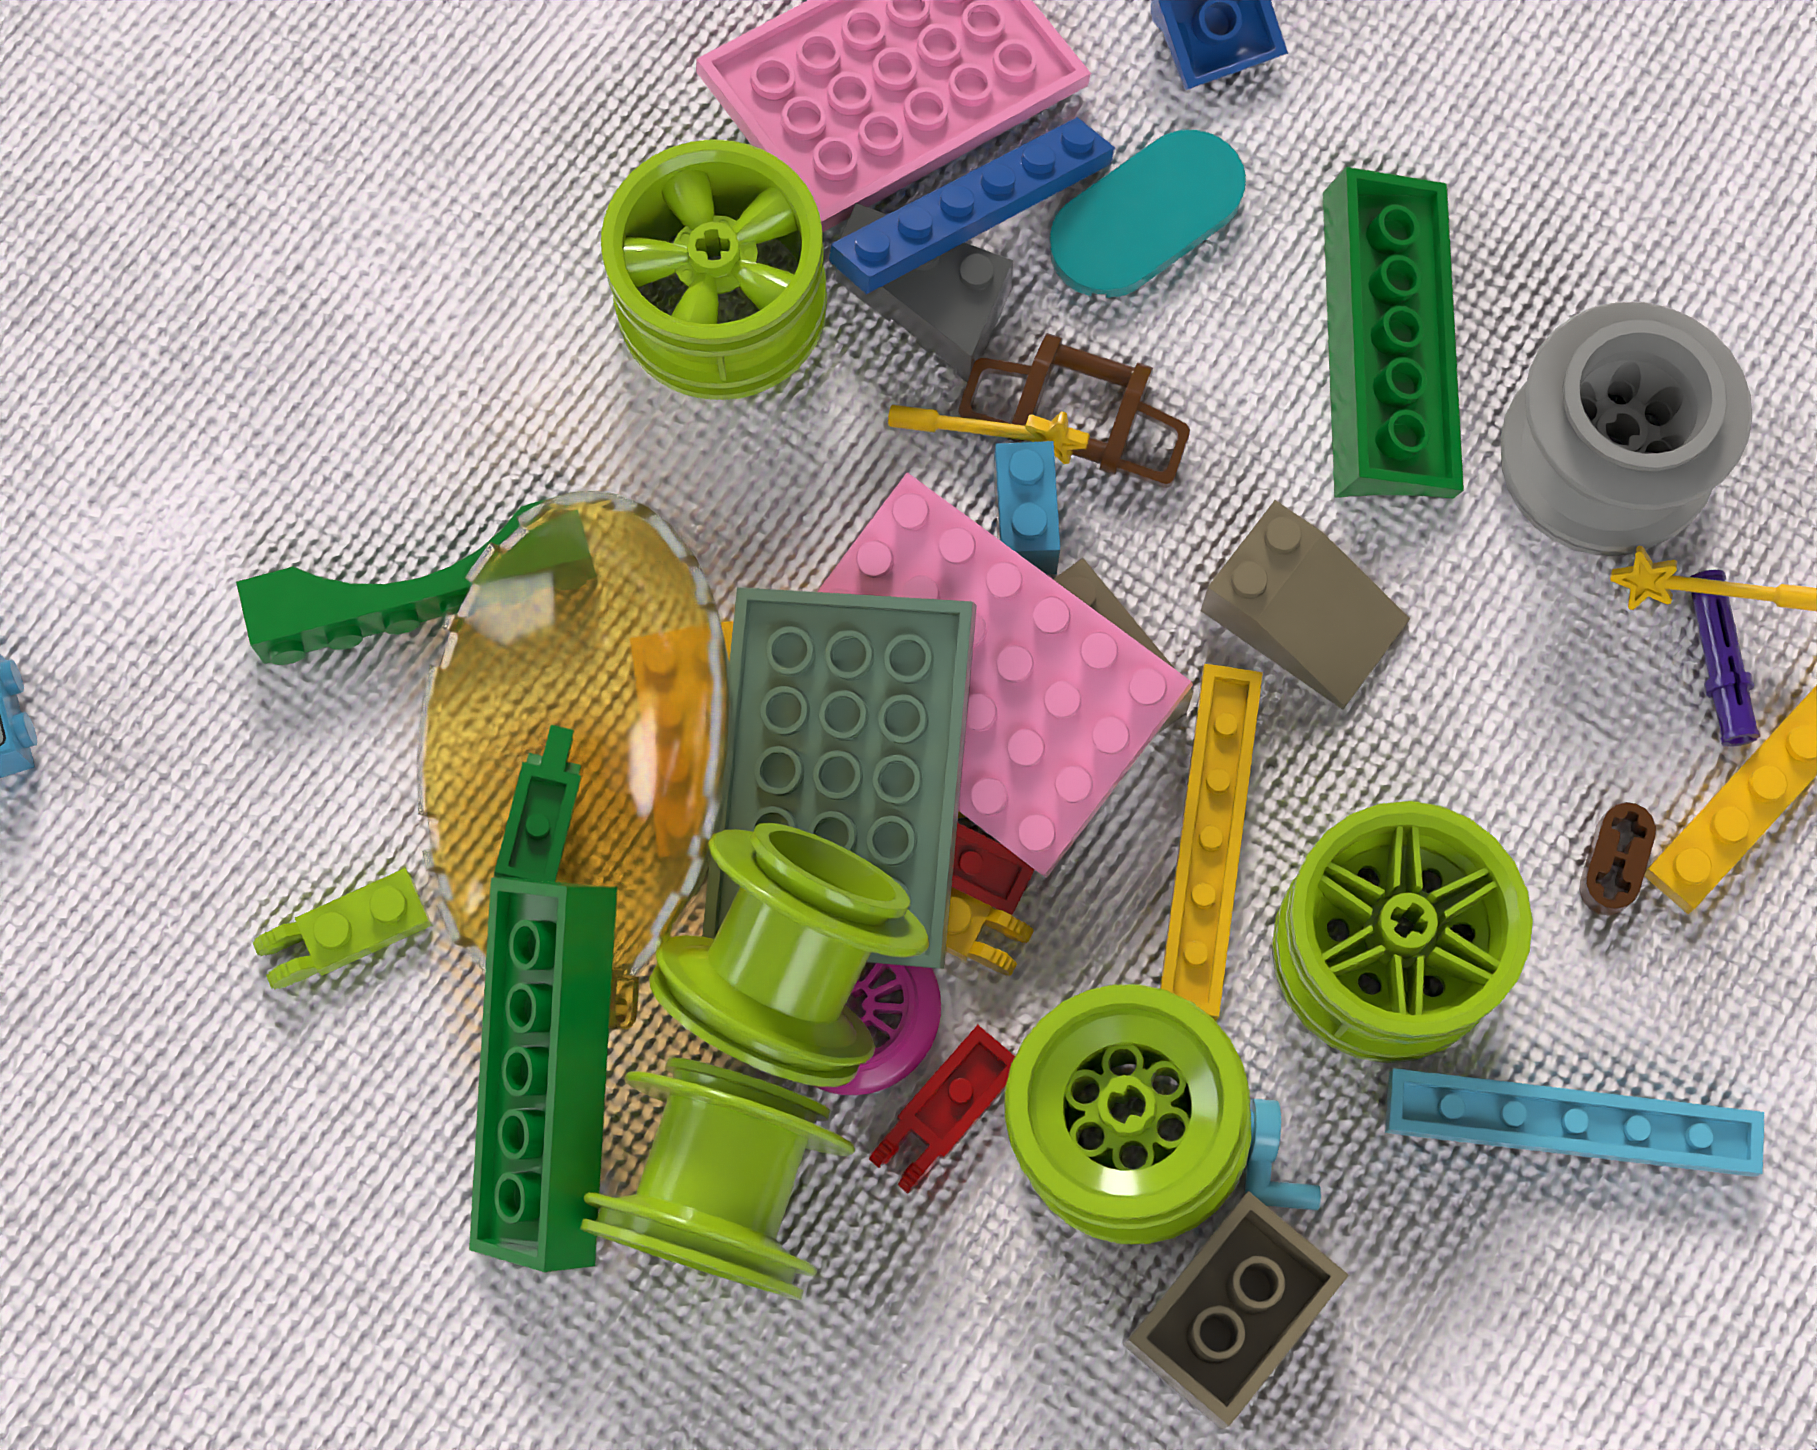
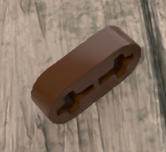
M1624 802L1616 804L1600 818L1595 828L1580 879L1579 892L1586 906L1597 914L1610 916L1622 912L1635 901L1640 892L1656 836V825L1653 816L1647 809L1637 803ZM1623 819H1627L1632 822L1631 832L1639 835V837H1634L1626 845L1622 853L1617 851L1620 832L1612 828V826H1617ZM1612 865L1619 867L1615 878V886L1624 891L1618 892L1612 899H1607L1603 896L1604 887L1595 882L1596 880H1602L1609 873Z

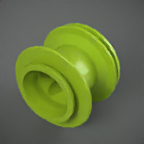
M761 823L756 825L753 832L737 829L723 830L713 834L708 843L710 853L717 865L740 888L715 939L682 935L669 937L660 942L655 951L657 964L649 978L652 993L661 1006L686 1029L727 1055L752 1067L781 1078L808 1085L837 1087L848 1084L855 1078L859 1064H863L872 1058L875 1044L868 1028L845 1005L870 954L873 952L886 956L911 957L922 954L929 946V938L924 926L908 910L910 906L908 894L894 879L864 858L829 840L797 828L775 823Z
M1141 984L1108 985L1086 990L1063 1001L1042 1017L1026 1036L1011 1064L1006 1084L1005 1122L1010 1145L1022 1171L1029 1178L1033 1189L1053 1213L1069 1226L1096 1239L1117 1244H1151L1173 1239L1198 1227L1217 1212L1234 1191L1246 1166L1251 1144L1250 1089L1244 1065L1231 1039L1211 1016L1193 1002L1170 991ZM1137 1064L1134 1072L1128 1076H1117L1110 1070L1112 1067ZM1157 1076H1167L1174 1079L1179 1084V1087L1170 1095H1161L1153 1089L1152 1084ZM1094 1083L1099 1087V1095L1095 1101L1089 1104L1077 1102L1080 1093L1086 1085ZM1131 1096L1145 1103L1146 1107L1141 1117L1130 1115L1126 1123H1121L1111 1116L1114 1104L1117 1102L1126 1105ZM1170 1118L1178 1119L1186 1127L1183 1136L1177 1141L1172 1142L1165 1141L1158 1134L1160 1124ZM1088 1127H1096L1104 1132L1105 1139L1103 1144L1095 1150H1086L1079 1145L1080 1136L1083 1130ZM1140 1146L1148 1153L1147 1160L1141 1168L1128 1169L1121 1163V1155L1127 1147Z
M669 1057L667 1059L665 1069L673 1074V1078L639 1071L627 1073L624 1079L630 1087L666 1103L636 1194L615 1198L596 1193L584 1195L585 1203L600 1209L596 1221L583 1219L580 1229L620 1245L704 1273L780 1296L801 1300L804 1290L793 1285L796 1273L813 1276L817 1273V1269L813 1264L792 1256L777 1241V1236L805 1149L840 1156H848L855 1153L856 1149L852 1142L816 1125L817 1121H828L831 1113L830 1109L813 1099L778 1085L729 1069L684 1058Z

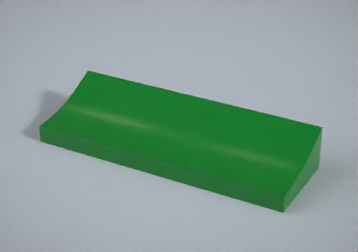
M1345 167L1322 192L1334 498L1407 495L1454 499L1464 491L1447 183Z
M491 877L469 1250L544 1273L595 1267L597 1236L581 1230L580 1227L583 1219L596 1221L599 1209L585 1203L583 1198L588 1193L600 1194L617 887L512 877Z

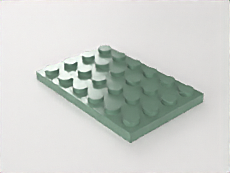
M737 587L712 835L723 830L739 829L753 832L756 825L775 823L812 833L864 858L889 875L905 890L910 898L908 910L924 926L929 938L928 949L920 955L895 957L872 952L867 962L944 969L977 605L972 601ZM711 853L702 937L715 939L740 886L717 865Z

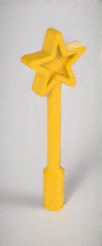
M894 404L891 405L888 414V424L890 427L933 433L937 429L1031 442L1054 441V455L1063 464L1070 463L1072 450L1086 449L1090 438L1089 433L1070 428L1067 413L1062 411L1052 421L1035 415H1029L1025 426L940 415L937 410Z
M1640 545L1636 547L1634 566L1612 569L1610 581L1630 589L1628 602L1630 610L1637 608L1647 597L1667 605L1671 604L1673 597L1671 590L1770 601L1774 602L1777 607L1817 612V588L1789 584L1768 587L1673 575L1677 571L1676 560L1653 563L1644 547Z

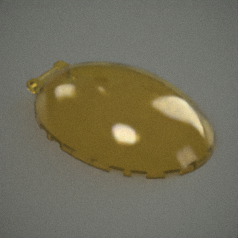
M576 491L545 500L516 517L520 526L500 545L490 542L466 575L465 579L470 581L472 585L458 613L447 612L441 629L450 631L439 667L431 664L429 666L419 720L417 749L418 815L425 816L428 820L431 848L422 851L425 869L426 871L436 873L443 901L437 904L436 907L453 944L464 947L485 974L491 877L494 875L522 762L527 761L528 753L543 756L551 725L574 730L568 762L581 765L579 774L581 775V783L556 882L617 887L609 1028L612 1030H626L633 1026L637 1017L639 975L656 957L655 951L657 947H660L672 937L690 909L702 885L712 858L708 843L713 834L720 832L733 757L734 709L732 680L725 639L713 593L696 556L674 527L649 507L612 492Z

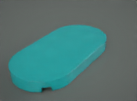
M1178 130L1159 137L1070 200L1059 211L1053 221L1050 232V256L1055 272L1071 289L1088 296H1092V293L1098 295L1106 294V298L1122 297L1139 289L1226 226L1237 214L1246 186L1245 169L1239 155L1226 141L1205 131Z

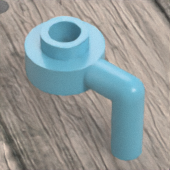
M1251 1098V1144L1247 1158L1245 1194L1249 1191L1266 1206L1319 1210L1321 1202V1188L1319 1185L1271 1181L1272 1163L1276 1160L1281 1137L1280 1105L1277 1100Z

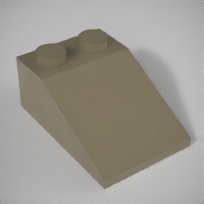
M1277 500L1273 501L1207 587L1200 610L1342 710H1344L1410 620L1331 539Z

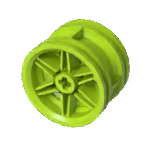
M1415 801L1379 803L1348 815L1327 830L1307 854L1297 876L1287 889L1275 917L1271 945L1275 976L1287 1004L1308 1030L1330 1047L1357 1059L1381 1063L1417 1061L1446 1050L1469 1033L1482 1018L1491 1013L1503 1001L1519 980L1529 955L1533 918L1528 890L1515 861L1493 835L1472 819L1440 805ZM1364 868H1370L1375 871L1379 878L1378 887L1357 876L1358 872ZM1427 870L1433 872L1441 879L1440 888L1431 893L1422 891V872ZM1401 917L1407 918L1414 925L1409 931L1411 933L1406 938L1394 931ZM1331 920H1340L1345 923L1348 928V938L1340 942L1333 940L1327 932V923ZM1458 924L1470 927L1474 935L1473 941L1470 943L1450 929ZM1365 974L1370 979L1379 982L1380 991L1374 995L1364 993L1358 985V979L1361 975ZM1433 976L1438 978L1443 985L1442 994L1436 997L1425 995L1423 993V977Z

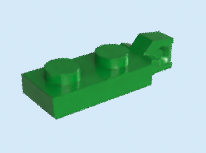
M551 725L543 756L528 753L527 761L522 762L493 877H512L556 882L581 783V775H579L581 765L568 762L573 743V729Z

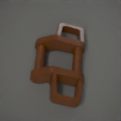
M1049 333L1045 334L1032 366L990 358H979L975 361L958 408L961 418L1025 426L1029 415L1036 416L1047 381L1055 365L1126 388L1108 442L1090 437L1086 449L1072 450V455L1100 464L1099 470L1116 475L1117 472L1164 488L1173 485L1189 440L1190 429L1185 422L1143 402L1154 367L1137 362L1135 367L1079 350L1062 344L1063 338ZM994 373L1027 379L1012 423L973 411L972 405L980 382L986 374ZM1137 415L1172 431L1177 437L1169 465L1164 471H1156L1122 459ZM1008 438L1009 441H1013V442H1016V443H1021V442H1026V441H1027V440H1019V439Z

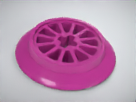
M876 963L863 981H860L859 976L850 995L854 998L860 997L863 993L868 996L862 1003L866 1013L860 1019L867 1028L871 1025L875 1026L888 1035L890 1039L881 1047L874 1049L872 1058L863 1064H859L855 1078L848 1084L837 1087H814L841 1095L870 1094L900 1082L918 1067L932 1047L941 1017L940 990L932 968ZM885 969H890L895 974L896 979L872 989ZM899 989L903 991L904 1002L902 1004L878 1002L879 999ZM879 1013L902 1015L898 1028L894 1030L876 1016Z

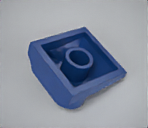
M1151 0V17L1155 25L1164 33L1185 90L1288 54L1271 0Z

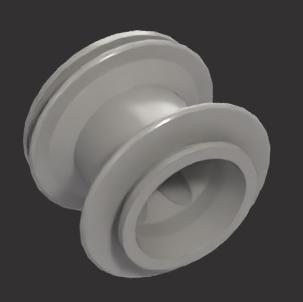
M1615 302L1595 306L1572 316L1557 327L1540 346L1530 366L1527 381L1515 394L1505 414L1500 440L1502 472L1508 492L1519 511L1536 529L1551 540L1575 551L1593 555L1622 556L1636 553V547L1639 545L1643 546L1646 550L1673 538L1689 526L1706 506L1712 490L1722 483L1738 464L1749 441L1753 417L1751 394L1744 372L1731 350L1714 332L1694 318L1670 307L1647 302ZM1608 395L1623 397L1626 404H1616L1611 401ZM1645 414H1653L1661 426L1649 423L1646 420ZM1608 436L1616 438L1622 445L1614 443Z

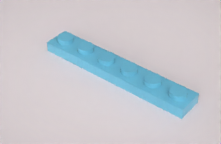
M1395 1068L1389 1072L1385 1133L1757 1177L1763 1174L1764 1112Z

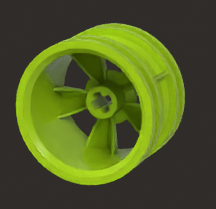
M699 140L676 145L650 157L634 169L621 183L608 205L603 220L601 251L609 287L613 295L620 331L628 350L637 363L651 377L666 387L688 396L710 400H730L758 394L778 385L799 369L816 347L822 334L827 313V289L821 218L811 192L798 174L776 156L755 146L729 140ZM677 235L674 243L666 242ZM772 239L780 241L798 262L795 274L756 263L758 256L756 244ZM711 257H721V259L718 260H709V258ZM676 273L679 280L689 288L670 316L646 300L637 287ZM740 287L744 294L760 310L746 318L718 324V295L731 292Z

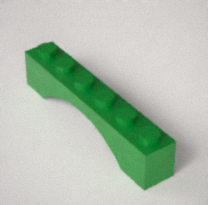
M578 491L520 506L504 528L480 549L450 567L420 578L387 584L347 583L319 577L293 566L236 581L250 646L264 664L288 665L304 659L308 652L327 647L333 650L352 648L359 645L364 637L383 632L391 635L408 633L418 628L420 622L439 617L450 620L464 618L473 614L477 609L476 607L498 601L501 604L520 603L529 599L533 592L554 586L558 589L576 588L585 584L589 577L599 575L601 572Z

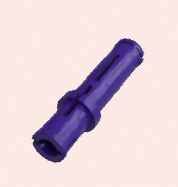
M1706 570L1690 576L1693 578L1726 581V573L1723 570ZM1691 592L1699 637L1709 679L1704 683L1706 695L1714 700L1721 734V744L1731 747L1755 742L1761 736L1760 731L1757 729L1749 692L1754 688L1752 674L1745 672L1729 596Z

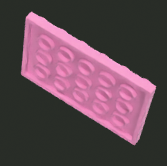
M808 0L696 59L697 74L750 144L782 160L806 184L819 211L822 233L848 219L856 203L866 207L872 206L1087 87L1091 72L1032 0Z
M908 472L817 591L824 593L972 601L977 605L958 811L1044 877L1049 876L1193 686L1192 681Z

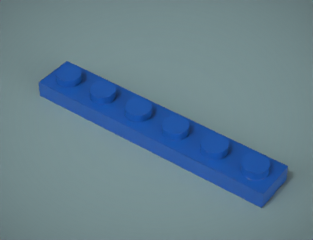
M1076 117L831 243L829 262L865 294H868L1111 165L1115 147Z

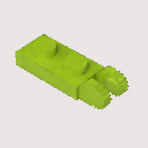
M405 867L295 917L296 922L279 925L259 935L252 942L257 955L260 956L278 953L303 940L310 955L294 958L268 972L269 974L266 975L271 989L274 988L275 990L286 988L317 973L321 976L326 975L433 925L412 876Z

